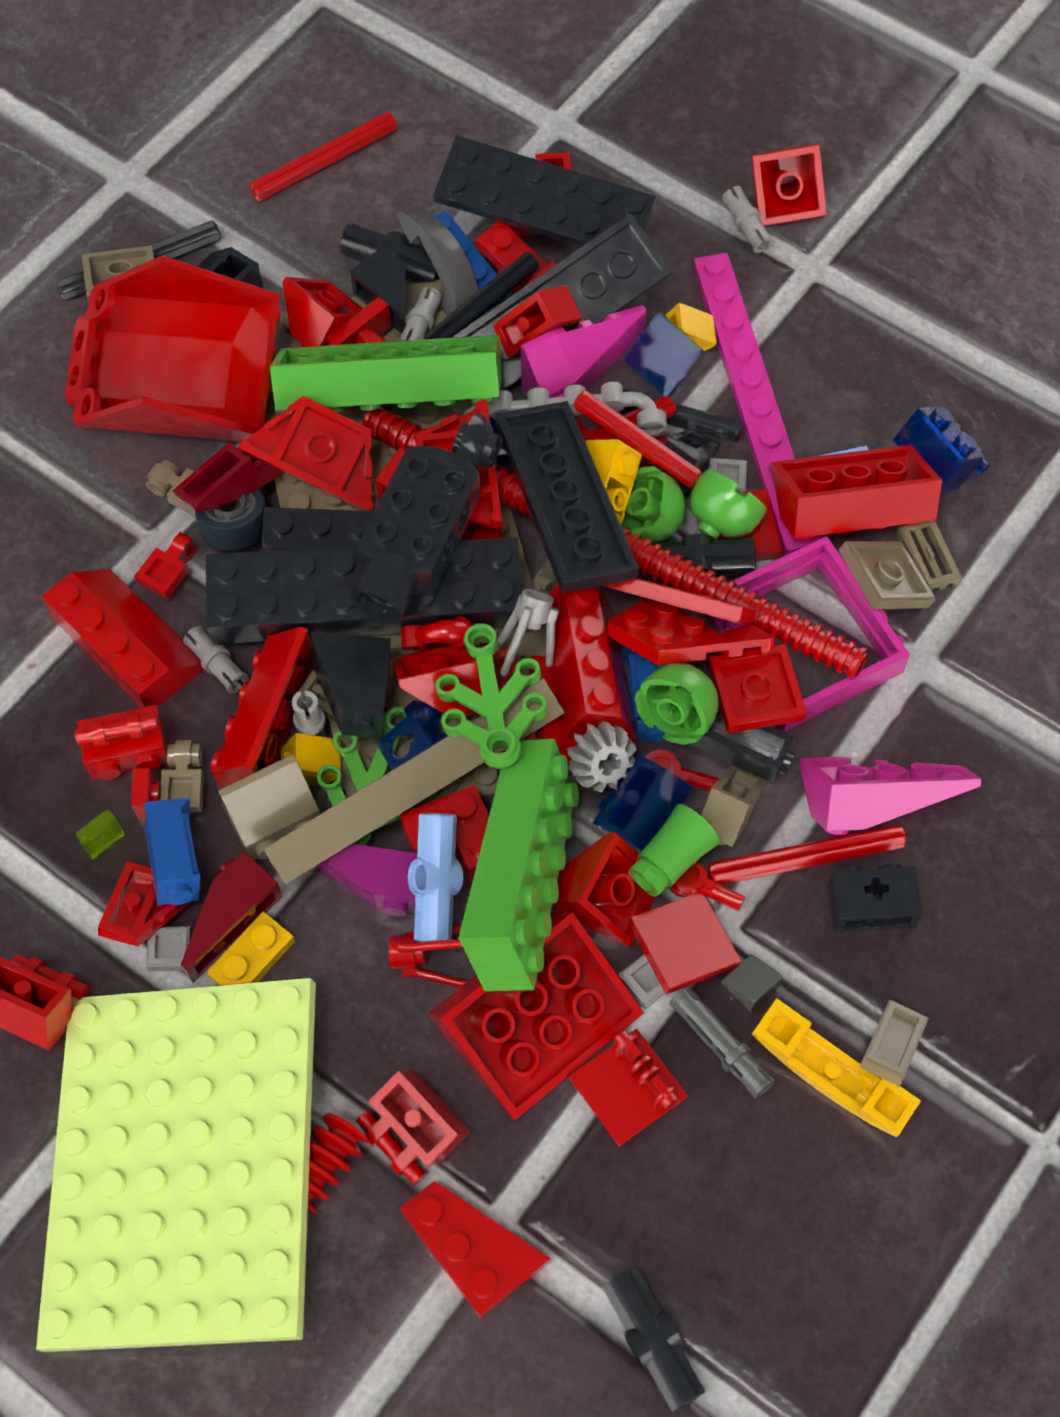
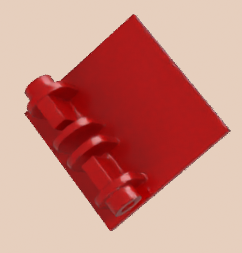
M637 1028L631 1033L624 1030L618 1034L613 1040L615 1042L614 1045L568 1076L574 1087L619 1147L688 1098L686 1092Z

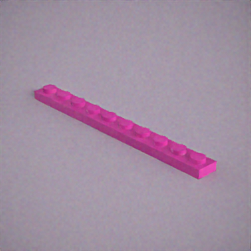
M728 253L694 258L693 270L706 311L708 314L713 315L716 343L762 487L768 490L783 554L786 556L821 539V536H815L812 539H794L780 517L771 472V462L795 459Z

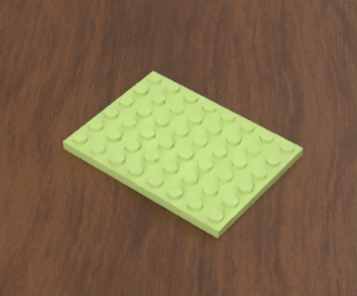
M311 978L82 997L81 1000L72 998L73 1013L66 1031L36 1350L55 1352L303 1340L316 983Z

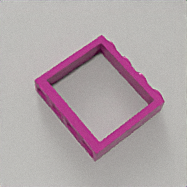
M827 536L733 580L737 583L738 588L744 586L748 589V593L754 591L760 597L819 569L881 658V661L861 670L858 676L852 680L845 678L803 699L807 711L805 720L780 725L784 732L904 673L910 656L903 645L904 638L894 633L888 624V618L883 609L872 610L840 552L838 553ZM708 615L719 633L747 625ZM759 647L743 648V651L758 649Z

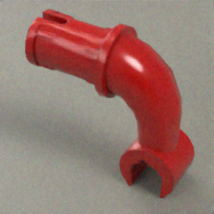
M457 617L454 620H442L426 625L401 627V650L413 648V652L427 650L428 644L449 643L455 648H463L466 646L464 641L466 631L478 623H472L465 617ZM480 643L476 647L482 648L487 646L488 643Z

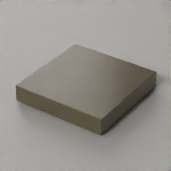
M845 541L840 547L839 552L872 610L929 608L936 600L902 541Z

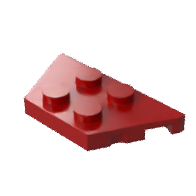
M305 396L300 397L281 414L273 417L261 429L249 438L241 441L238 446L239 451L362 511H371L373 508L371 429Z
M487 399L476 402L474 410L460 417L455 413L444 419L438 426L429 427L415 434L416 446L437 447L452 453L455 437L464 422L469 423L476 412L483 414L489 421ZM494 463L491 469L481 467L478 470L481 498L469 521L500 530L502 529V515Z

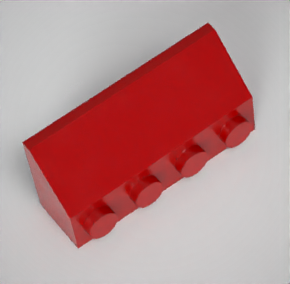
M912 445L771 462V472L780 517L794 539H812L815 536L834 533L843 535L851 531L864 529L881 530L887 526L902 524L917 525L921 522L937 519L942 479Z
M111 569L72 572L41 596L52 619L140 708L157 705L158 708L204 670L201 666V660Z
M557 584L549 594L554 600L552 607L559 609L555 622L552 669L558 703L564 711V714L561 715L564 737L575 739L574 734L583 736L586 734L587 724L594 725L597 728L603 720L609 722L613 727L617 726L624 729L628 733L629 739L636 744L638 740L619 642L607 636L608 621L613 618V611L598 586L561 593Z
M298 627L269 635L263 649H257L253 658V674L249 682L243 683L239 693L240 706L236 716L231 715L227 721L225 728L226 740L223 748L215 752L211 762V772L219 789H223L280 760L281 748L286 744L294 724L293 715L295 711L292 707V699L313 671L308 629Z

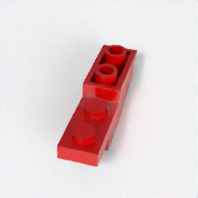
M498 221L480 235L474 244L499 270L497 275L525 252H530L539 263L537 270L512 290L514 293L557 265L554 261L547 265L507 224Z

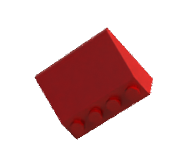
M556 910L550 915L552 924L551 934L549 937H545L543 945L544 967L542 972L537 973L534 990L484 991L477 975H475L427 1013L451 1047L514 1121L644 1014L573 912Z

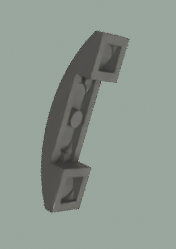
M400 211L397 218L410 244H423L447 291L442 296L440 304L446 316H449L479 291L470 263L452 233L436 218L427 213Z

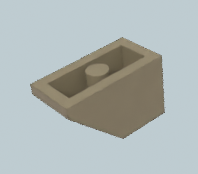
M730 765L715 783L701 816L717 833L720 841L718 845L727 844L733 847L741 836L765 788L767 780Z

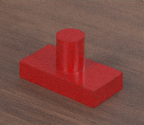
M380 297L376 298L326 338L327 345L387 342L381 335L392 327L389 304Z

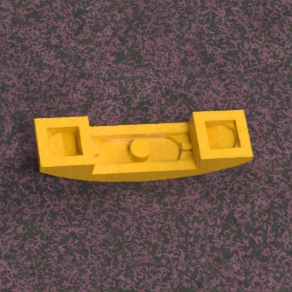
M776 998L752 1035L783 1064L819 1092L869 1124L894 1137L899 1136L921 1100L901 1086L899 1087L860 1068V1064L810 1029L812 1025L810 1021Z

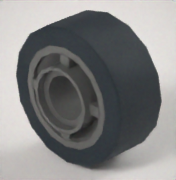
M256 490L246 496L241 495L242 498L220 507L195 512L200 537L207 545L219 550L232 551L243 549L257 543L262 538L264 507H266L264 495L259 490Z

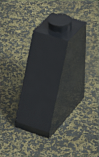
M311 632V665L342 735H353L359 738H382L391 638Z

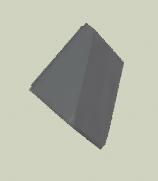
M751 954L725 977L721 983L751 1013L781 985L783 977L776 970Z

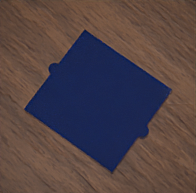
M657 312L645 331L638 333V341L624 360L660 393L671 398L684 378L690 377L689 371L704 350L664 314Z

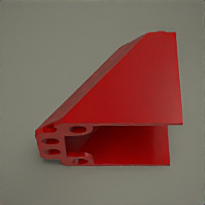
M163 255L94 285L88 297L89 305L87 312L84 316L79 315L74 325L68 379L64 395L67 404L75 407L72 418L76 426L241 442L267 423V398L272 388L270 365L276 354L275 333L281 316L279 308L280 294Z

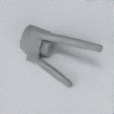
M525 589L519 595L516 607L498 638L497 650H501L517 622L519 623L500 671L502 676L508 674L526 628L539 630L542 624L545 623L546 665L548 667L553 665L555 622L559 609L552 607L554 600L550 595L533 589Z

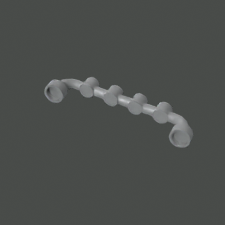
M607 382L601 386V394H592L616 412L621 411L624 407L634 406L640 408L642 411L637 414V426L652 437L660 436L667 431L666 413L663 410L657 409L655 402L641 392H623L622 384ZM570 385L564 389V397L550 398L547 389L537 387L528 391V400L514 401L512 393L500 390L499 397H493V401L487 403L489 417L496 420V413L568 401L573 415H581L582 413L575 409L573 404L577 396L586 388L582 385ZM475 405L466 410L464 414L474 410Z

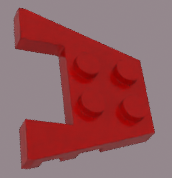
M644 598L608 621L607 636L656 665L706 660L708 652L717 651L728 657L742 656L743 648L759 647L760 653H770L774 651L775 636L753 624L719 633L704 625L705 622L702 619L690 617L683 613V611L689 609Z

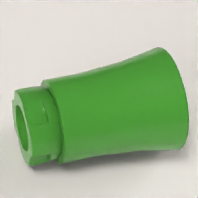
M677 804L658 833L637 856L638 860L628 872L645 892L657 897L667 887H672L702 856L716 847L720 842L719 837L712 826L701 815L685 805Z

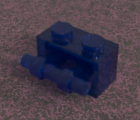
M941 406L918 407L893 438L897 446L912 445L942 479L941 491L959 489L974 470L980 475L990 467V464L984 459V452L977 445V442L970 435L962 432L963 428L954 420L953 415Z
M633 754L632 756L635 758L633 766L627 768L628 774L625 779L621 777L617 780V790L612 789L607 798H602L597 806L600 811L593 824L604 831L615 832L628 845L642 851L664 825L677 804L684 803L692 786L667 768L641 755Z

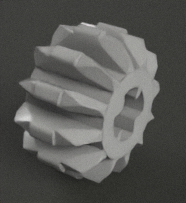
M602 720L597 728L594 725L587 724L586 734L583 736L574 734L577 745L566 748L568 755L572 758L568 762V768L583 787H592L595 791L602 793L606 785L617 790V780L621 777L630 779L626 770L637 765L635 758L632 756L637 749L624 729L617 726L613 727L609 722Z

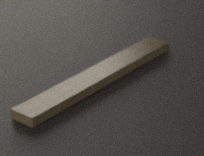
M544 678L537 684L523 690L503 715L506 728L521 711L522 701L525 696L531 693H539L545 697L548 707L547 715L540 721H533L519 741L564 714L563 709ZM535 703L530 705L528 709L536 711L542 705ZM483 716L472 721L473 724L489 731L487 719ZM448 736L263 850L286 885L484 763L480 754V746L463 736ZM498 747L494 753L499 754L506 747Z

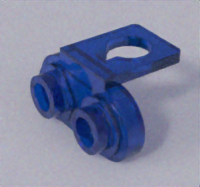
M413 700L404 708L406 718L378 740L377 746L392 770L448 737L439 726V720L442 718L439 710L425 702ZM413 734L415 740L410 743L408 754L403 758H397L393 753L394 741L399 736L409 737Z

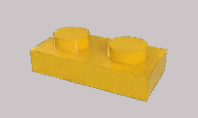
M262 912L206 973L218 986L257 983L295 943L294 936L265 912Z

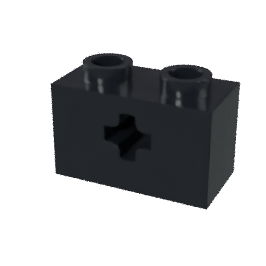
M889 863L878 867V869L862 870L858 866H847L840 868L837 872H832L827 889L834 933L916 928L923 911L915 866L902 867L898 863Z

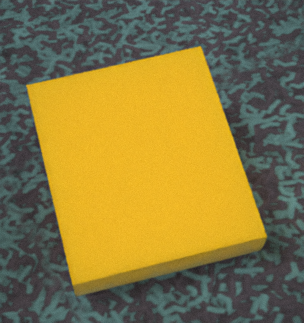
M678 303L658 322L660 346L663 352L673 355H693L704 352L716 345L714 319L711 314Z
M295 733L281 748V760L294 755L308 786L319 785L317 773L325 765H334L341 772V755L334 749L333 738ZM327 773L323 776L322 781L329 783L336 780L337 776L334 773Z

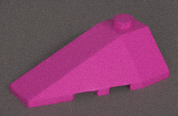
M641 305L611 313L604 318L603 322L593 324L590 320H585L579 323L578 329L567 332L563 327H559L521 345L522 390L527 395L528 391L533 388H545L549 391L550 398L564 397V389L570 385H582L588 391L645 333L647 310Z

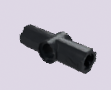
M354 223L348 224L345 227L339 244L340 252L360 260H365L382 247L389 254L398 256L404 262L407 268L406 277L421 283H434L435 280L440 279L426 250L410 244L406 235L397 231H391L387 235H383Z
M690 534L685 536L682 542L653 543V546L660 544L663 546V551L670 549L674 552L673 556L680 554L684 557L685 562L690 559L694 561L695 567L702 565L705 567V572L712 570L716 575L748 574L757 569L755 539L714 540L713 537L706 534ZM640 569V574L642 578H652V575L648 577L644 576L642 574V570Z
M634 1267L614 1277L603 1285L602 1289L625 1329L623 1334L635 1359L643 1370L647 1369L665 1406L668 1407L670 1413H673L705 1394L706 1391L682 1350L683 1342L675 1325L666 1311L659 1309L649 1287L641 1277V1273Z

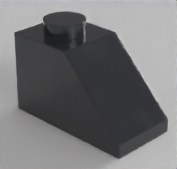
M380 247L350 270L352 291L367 306L378 297L387 302L390 309L391 325L401 334L406 326L407 268L398 256H392Z
M687 429L667 437L664 445L698 468L703 474L710 464V458H714L721 443ZM658 466L655 467V468H657L658 470L662 471L663 473L667 474L665 471H663L662 469H660ZM673 478L683 493L692 490Z

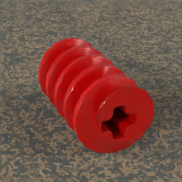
M329 1112L323 1116V1120L329 1130L318 1126L314 1127L312 1134L317 1144L310 1142L308 1211L314 1215H317L318 1210L312 1199L316 1197L328 1201L330 1198L323 1185L328 1183L339 1187L341 1184L335 1174V1170L340 1169L351 1172L352 1168L346 1160V1156L351 1155L362 1158L363 1154L357 1146V1142L360 1140L371 1144L368 1138L353 1124Z

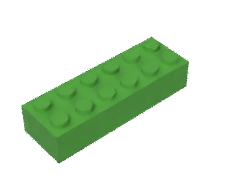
M499 335L281 348L270 365L275 411L286 410L288 406L302 396L335 412L345 410V406H360L361 410H376L381 408L382 404L397 403L399 408H412L418 406L419 402L434 401V405L447 406L455 404L456 400L471 399L472 403L487 399L488 403L493 401V397H499L503 378Z
M555 739L520 741L521 755L513 765L502 768L500 771L459 934V940L484 991L534 990L537 973L542 972L544 967L545 937H549L551 934L550 912L552 903H556L559 896L557 880L559 870H563L565 867L566 856L564 847L566 838H570L572 835V810L579 802L578 786L575 782H571L568 774L567 758L565 755L560 754Z

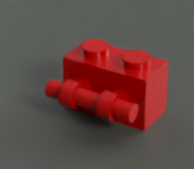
M157 705L77 721L78 729L74 730L77 745H81L83 764L92 780H112L119 777L120 774L132 772L136 768H150L153 771L159 768L160 765L168 764V746L164 722Z
M18 954L13 958L12 962L0 957V1028L50 1051L67 1031V1025L73 1013L72 997L79 1000L82 997H88L90 986L79 982L78 976L67 971L59 973L48 968L45 961L36 957L28 959Z
M413 1069L398 1070L368 1101L382 1116L379 1120L369 1110H366L355 1121L366 1133L365 1136L371 1142L370 1145L372 1147L377 1145L391 1160L390 1167L398 1176L403 1174L413 1186L417 1185L426 1176L423 1169L416 1163L418 1158L427 1167L439 1164L471 1133ZM392 1129L408 1145L405 1150L390 1134Z

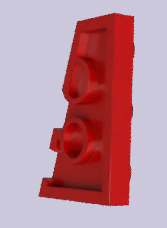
M435 1181L399 1208L400 1213L480 1319L551 1262L549 1257Z

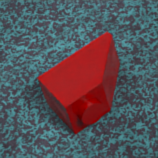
M567 285L537 291L493 324L497 335H499L507 357H512L521 353V345L552 329L563 327L566 330L579 321L582 316Z

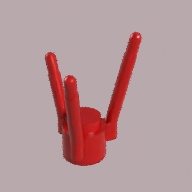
M462 924L452 926V935L460 933ZM405 932V935L391 936L389 943L390 967L392 969H402L403 977H418L460 988L467 982V980L418 967L419 965L426 964L427 950L462 948L463 946L459 939L418 941L414 940V932Z

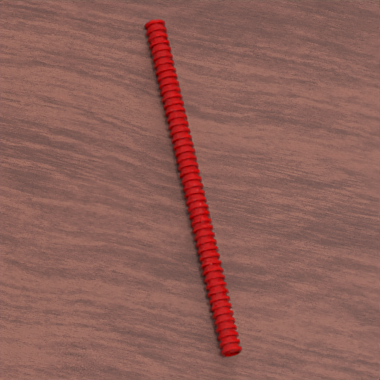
M383 407L376 410H368L362 421L363 426L371 429L373 439L376 441L381 440L386 446L391 445L396 451L400 447L405 450L407 447H415V434L427 429H422L419 424H412V421L409 419H403L401 415L393 414L391 410L383 409ZM495 463L500 503L503 505L509 503L511 509L516 510L519 508L521 514L526 515L529 513V517L532 519L515 473L510 474L509 469L505 467L500 469V465ZM628 528L623 530L639 568L638 571L641 569L644 576L652 575L654 581L659 582L663 580V584L668 586L673 585L683 590L754 608L756 613L753 623L750 622V624L775 636V641L780 639L781 644H786V646L788 644L792 645V650L795 652L802 650L803 656L807 658L810 655L814 656V661L817 663L824 661L825 667L829 669L832 666L836 667V672L839 674L846 672L847 678L851 680L857 677L862 670L869 654L867 647L862 646L858 648L855 641L852 640L848 643L845 636L840 635L836 637L833 630L830 629L826 632L823 625L818 624L814 626L811 619L808 618L804 621L801 614L796 613L792 615L789 608L782 610L780 609V604L776 602L770 604L768 598L763 597L760 599L758 598V593L754 591L748 593L746 587L738 588L736 582L730 581L728 583L726 582V577L722 575L717 578L714 571L705 572L704 566L698 565L695 567L694 561L689 559L685 562L682 555L673 556L674 552L667 549L663 551L662 545L656 544L653 546L652 540L647 538L643 541L640 534L632 535V531Z

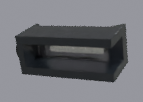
M719 704L715 720L710 729L696 743L686 744L685 746L704 750L769 780L771 785L778 772L786 775L795 756L794 752L789 751L794 736L772 726L727 734Z

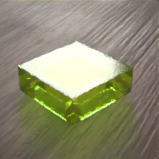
M105 810L79 830L76 837L85 852L93 860L125 834L115 816L109 810Z

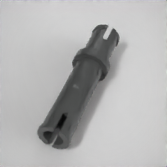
M690 986L681 989L671 999L669 1005L682 1016L694 1032L722 1061L721 1067L727 1073L731 1071L754 1099H758L759 1096L761 1097L773 1086L776 1080L750 1054L752 1049L746 1043L741 1044L731 1034L718 1017L699 999Z

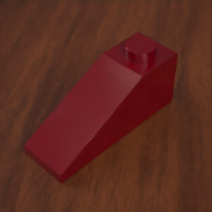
M244 851L237 858L227 860L219 868L217 876L213 879L180 964L187 978L192 983L222 956L262 912L267 913L283 897L278 882Z

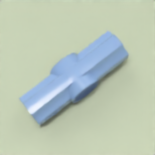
M419 814L417 859L411 862L408 870L409 888L413 895L416 896L414 940L434 941L452 939L453 895L460 891L463 883L462 867L458 860L455 859L457 815Z

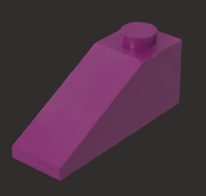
M351 844L316 865L324 873L377 909H382L388 915L402 917L406 916L407 913L415 914L416 896L413 895L409 888L408 870L411 862L417 859V853Z

